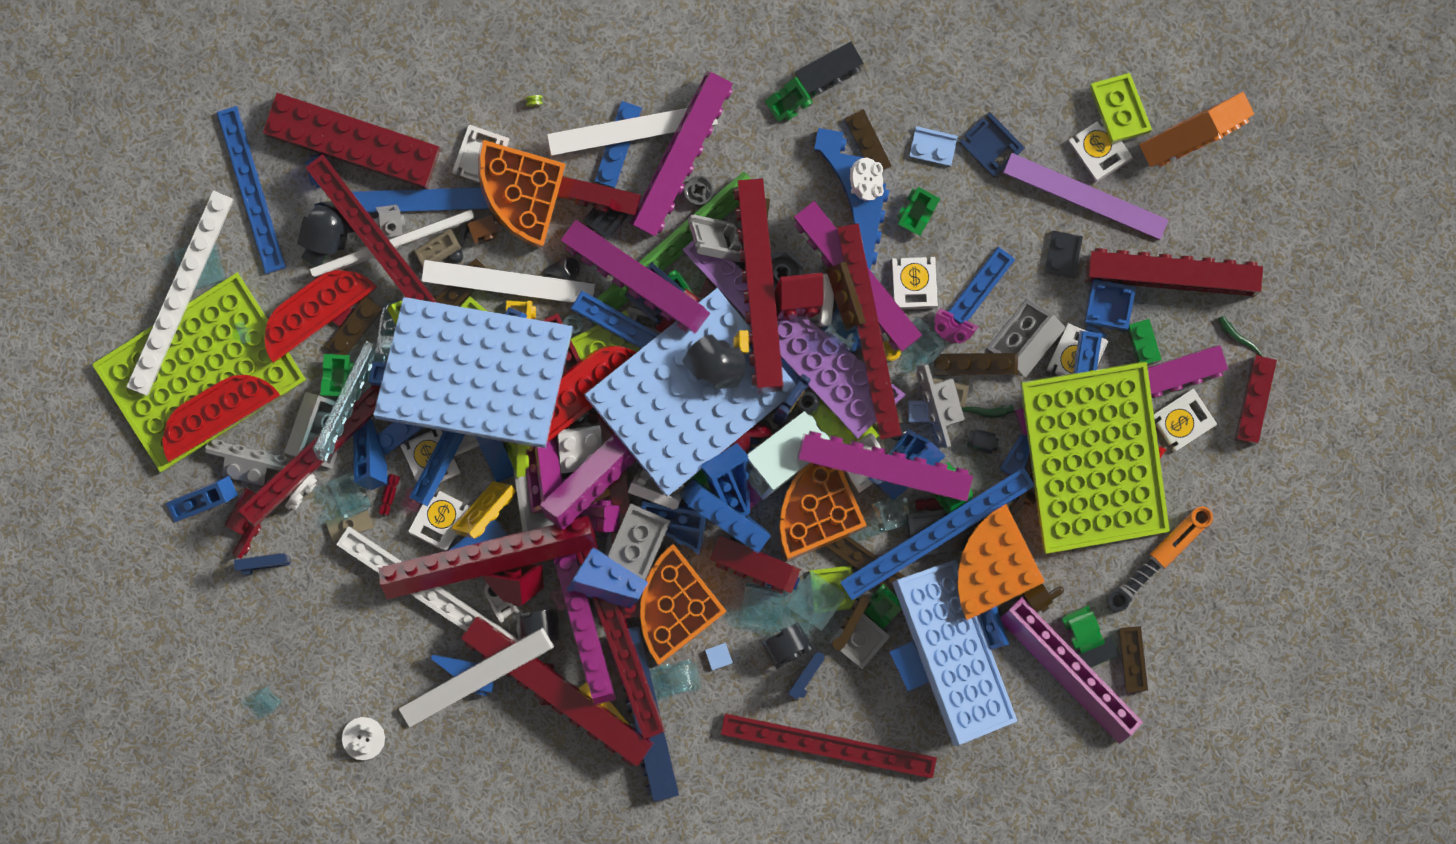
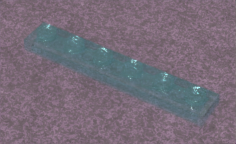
M365 342L313 448L319 460L327 461L329 455L333 453L335 442L338 436H341L343 433L344 424L352 414L355 401L360 398L361 389L364 383L369 380L372 363L378 361L379 354L374 343Z

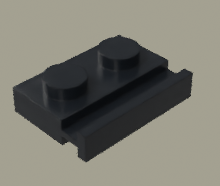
M594 206L583 221L605 239L609 240L629 214L607 209V212L595 209Z
M1052 230L1044 273L1075 279L1083 236Z

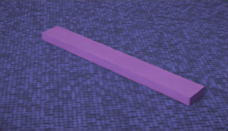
M1011 153L1003 171L1005 175L1158 240L1161 239L1168 223V219Z

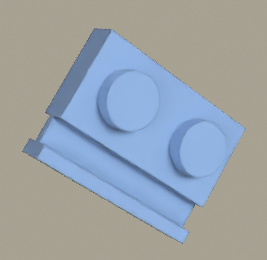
M916 126L909 157L951 167L958 136Z

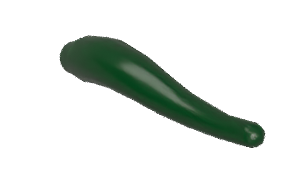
M1225 315L1217 319L1222 326V330L1230 339L1249 347L1259 356H1263L1254 343L1235 330Z
M1012 404L991 409L973 406L961 407L962 412H971L987 418H999L1014 413Z

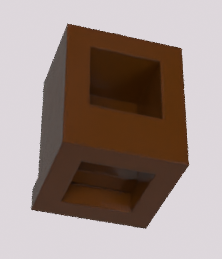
M492 215L468 223L476 246L480 245L479 240L483 239V242L495 239L496 234H499L498 232L502 231L499 221L497 219L494 220Z

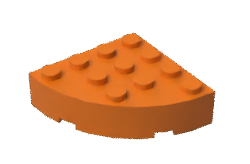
M1241 92L1211 107L1209 110L1206 109L1144 141L1139 146L1150 168L1157 164L1159 167H1162L1171 162L1170 158L1175 156L1176 159H1179L1249 122L1248 118L1253 116L1254 112L1244 92Z
M483 140L480 143L478 155V177L489 209L511 234L538 248L543 247L566 164Z
M810 462L793 479L784 497L779 516V540L785 563L866 528L867 525L842 470Z
M1006 504L992 512L979 524L969 538L962 553L958 569V594L966 621L1045 582Z
M674 544L659 557L652 567L646 580L648 584L643 590L641 597L640 619L643 636L649 651L657 664L660 665L727 611Z

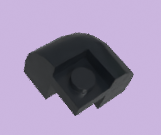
M332 201L314 204L315 208L308 217L304 216L297 244L311 251L323 254H336L337 250H344L348 233H354L355 231Z
M713 334L698 339L689 348L682 360L698 381L704 379L714 384L713 387L716 389L737 388L745 373L746 361L741 348H731L728 342L717 340Z

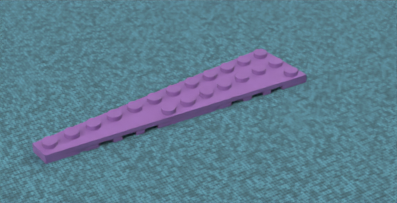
M693 240L683 249V252L746 319L745 311H749L748 303L744 304L743 291L747 290V285L742 283V269L731 260L698 254ZM804 316L791 320L777 319L781 357L799 377L804 374L811 379L808 386L853 435L859 439L877 422L865 364ZM891 384L895 404H897L906 394Z

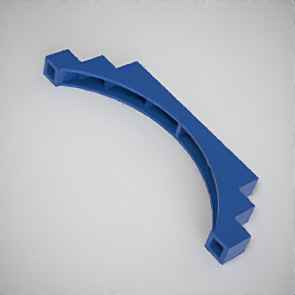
M818 128L814 152H819L824 157L843 186L851 207L854 224L859 223L867 267L871 270V265H876L878 252H874L875 244H880L882 232L878 231L879 223L884 222L886 211L882 210L883 202L888 201L889 190L886 189V183H883V194L874 200L868 201L860 199L856 194H851L850 168L858 159H863V157L840 153V151H845L847 139L843 138L844 132ZM837 307L832 316L831 324L824 326L821 330L847 351L855 353L856 348L860 349L861 347L858 327L845 331ZM782 358V368L797 384L800 377Z

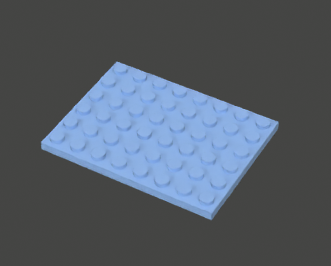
M718 288L699 302L711 314L696 334L689 330L685 333L676 326L678 322H674L584 395L666 497L702 469L700 465L720 454L785 401L797 386L782 368L783 391L757 393L756 387H752L751 374H755V368L750 366L749 353H753L752 345H749V352L744 355L746 361L745 373L737 388L716 389L713 387L714 384L704 379L698 381L692 375L682 360L689 348L698 339L713 334L717 340H725L733 348L732 340L738 331L748 330V332H751V328Z
M404 297L374 418L545 448L573 328L569 325Z

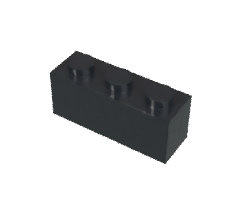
M852 41L795 71V76L799 79L809 96L816 97L824 92L823 88L826 86H837L843 82V77L847 75L853 77L860 73L864 63Z

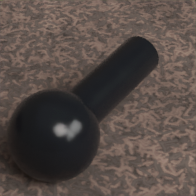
M461 225L457 240L461 248L447 257L448 262L451 264H459L463 260L462 248L469 230L468 226Z

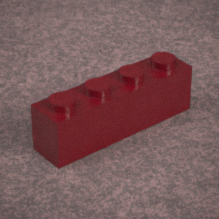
M1255 355L1252 358L1235 441L1252 445L1259 443L1277 363L1276 359Z
M719 536L710 560L717 562L715 567L725 571L728 568L734 569V575L746 579L747 575L753 577L752 582L763 587L765 583L772 585L771 590L783 594L784 591L792 593L801 569L764 553H757L749 547Z

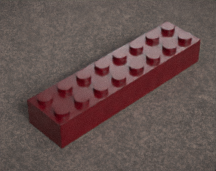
M276 93L263 131L266 137L321 155L323 154L324 156L423 189H428L441 151L437 145L280 93Z
M1095 248V251H1091L1087 256L1085 282H1092L1093 279L1129 286L1243 296H1257L1262 291L1263 266H1258V262L1245 261V264H1236V260L1225 259L1223 262H1215L1214 258L1193 260L1192 256H1180L1177 259L1172 258L1170 254H1159V257L1150 256L1151 253L1138 252L1137 255H1131L1126 250H1116V253H1108V249Z

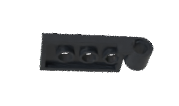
M945 510L907 514L909 539L948 514ZM986 516V517L983 518L982 520H980V521H978L977 523H975V524L977 525V527H978L979 524H980L982 521H984L988 516ZM966 529L924 556L964 551L972 534Z

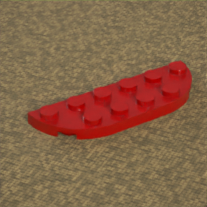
M342 270L325 273L279 305L267 322L265 347L271 362L274 364L365 298V296L376 290L377 286L360 273Z
M621 346L602 347L587 355L565 372L561 378L547 442L590 410L593 406L584 395L637 352Z
M250 375L228 377L180 405L167 420L163 436V449L168 462L174 461L279 398L281 395L267 381Z

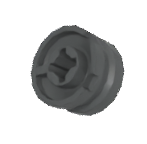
M696 175L687 180L684 186V195L691 205L701 207L713 198L714 187L707 177ZM698 187L702 188V195L695 194V189Z

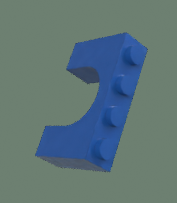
M693 477L680 494L691 508L757 553H759L771 536L760 523L748 515L743 516L715 496L709 488Z

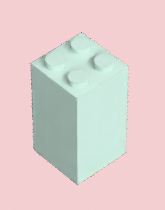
M805 411L748 454L747 472L749 473V479L747 480L763 500L810 463L797 459L803 433L809 434L810 430L822 433L821 438L829 439L827 434L821 432L816 426L815 419L811 415H807Z

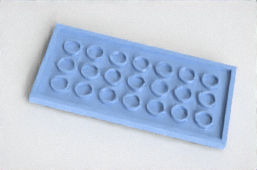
M957 559L892 582L954 746L1017 722L978 615L966 621L958 594L959 565Z

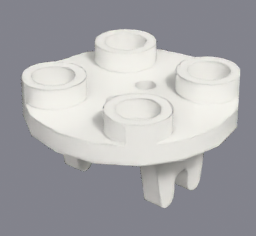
M863 158L858 159L853 164L852 168H850L851 194H856L865 201L874 200L883 194V167L879 162Z
M311 474L290 494L291 497L285 505L286 508H291L294 511L302 503L303 494H310L315 488V483L317 482L315 475Z
M360 717L353 719L346 725L343 731V747L355 759L368 760L374 758L384 747V729L372 718Z

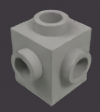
M397 204L376 207L377 219L373 220L387 238L393 239L403 235L402 228H405L404 215H400Z

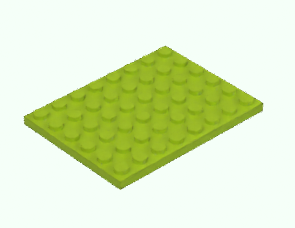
M238 272L188 303L148 396L128 388L127 385L153 326L92 364L160 473L269 405H265L169 463L163 449L164 430L171 414L186 401L218 382L235 375H250L261 378L270 383L279 392L280 397L307 381L290 353L274 364L271 362L265 347V330L268 318Z
M1147 362L1020 382L1044 553L1170 532Z

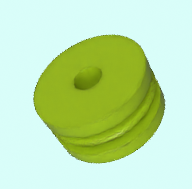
M533 95L525 97V100H527L526 106H542V96Z

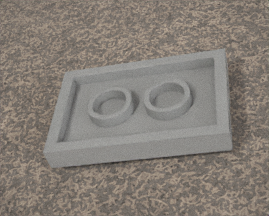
M630 504L608 557L645 580L671 521Z

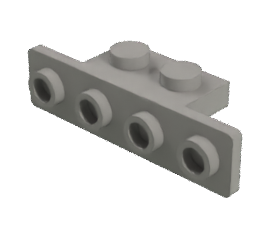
M928 364L917 365L918 371L916 376L923 388L922 397L929 409L928 418L934 427L935 442L939 447H951L946 426L965 420L954 380L949 378L934 384Z
M218 439L208 442L204 451L205 453L225 457L222 476H230L232 479L260 486L265 484L268 468L281 471L292 461V459H288L283 455H272L263 450H252L242 445H231Z

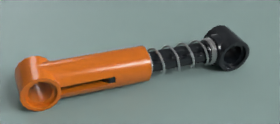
M1203 506L1192 510L1149 554L1151 556L1146 564H1142V568L1136 571V574L1129 578L1125 585L1118 587L1107 596V607L1113 612H1121L1127 609L1134 594L1138 593L1137 591L1142 586H1145L1144 584L1149 579L1152 580V575L1155 572L1158 573L1159 568L1166 569L1211 524L1213 520L1211 510ZM1198 512H1203L1206 516V521L1203 524L1196 520ZM1192 525L1193 528L1179 541L1178 538ZM1115 595L1122 597L1123 604L1121 607L1113 605L1112 600Z

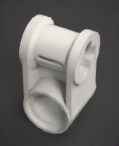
M488 584L485 586L484 593L501 623L504 622V618L514 612H520L517 606L512 605V603L503 602L499 596H491L488 592L490 586ZM510 606V608H508L507 610L501 612V610H503L504 608Z

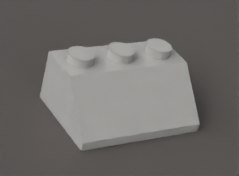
M1026 299L987 349L992 353H1017L1018 373L1026 377L1065 330V327L1052 313Z
M305 392L284 453L296 457L349 406ZM338 450L321 466L332 469Z
M526 471L525 477H516L514 472L523 532L553 525L554 523L548 520L544 513H531Z

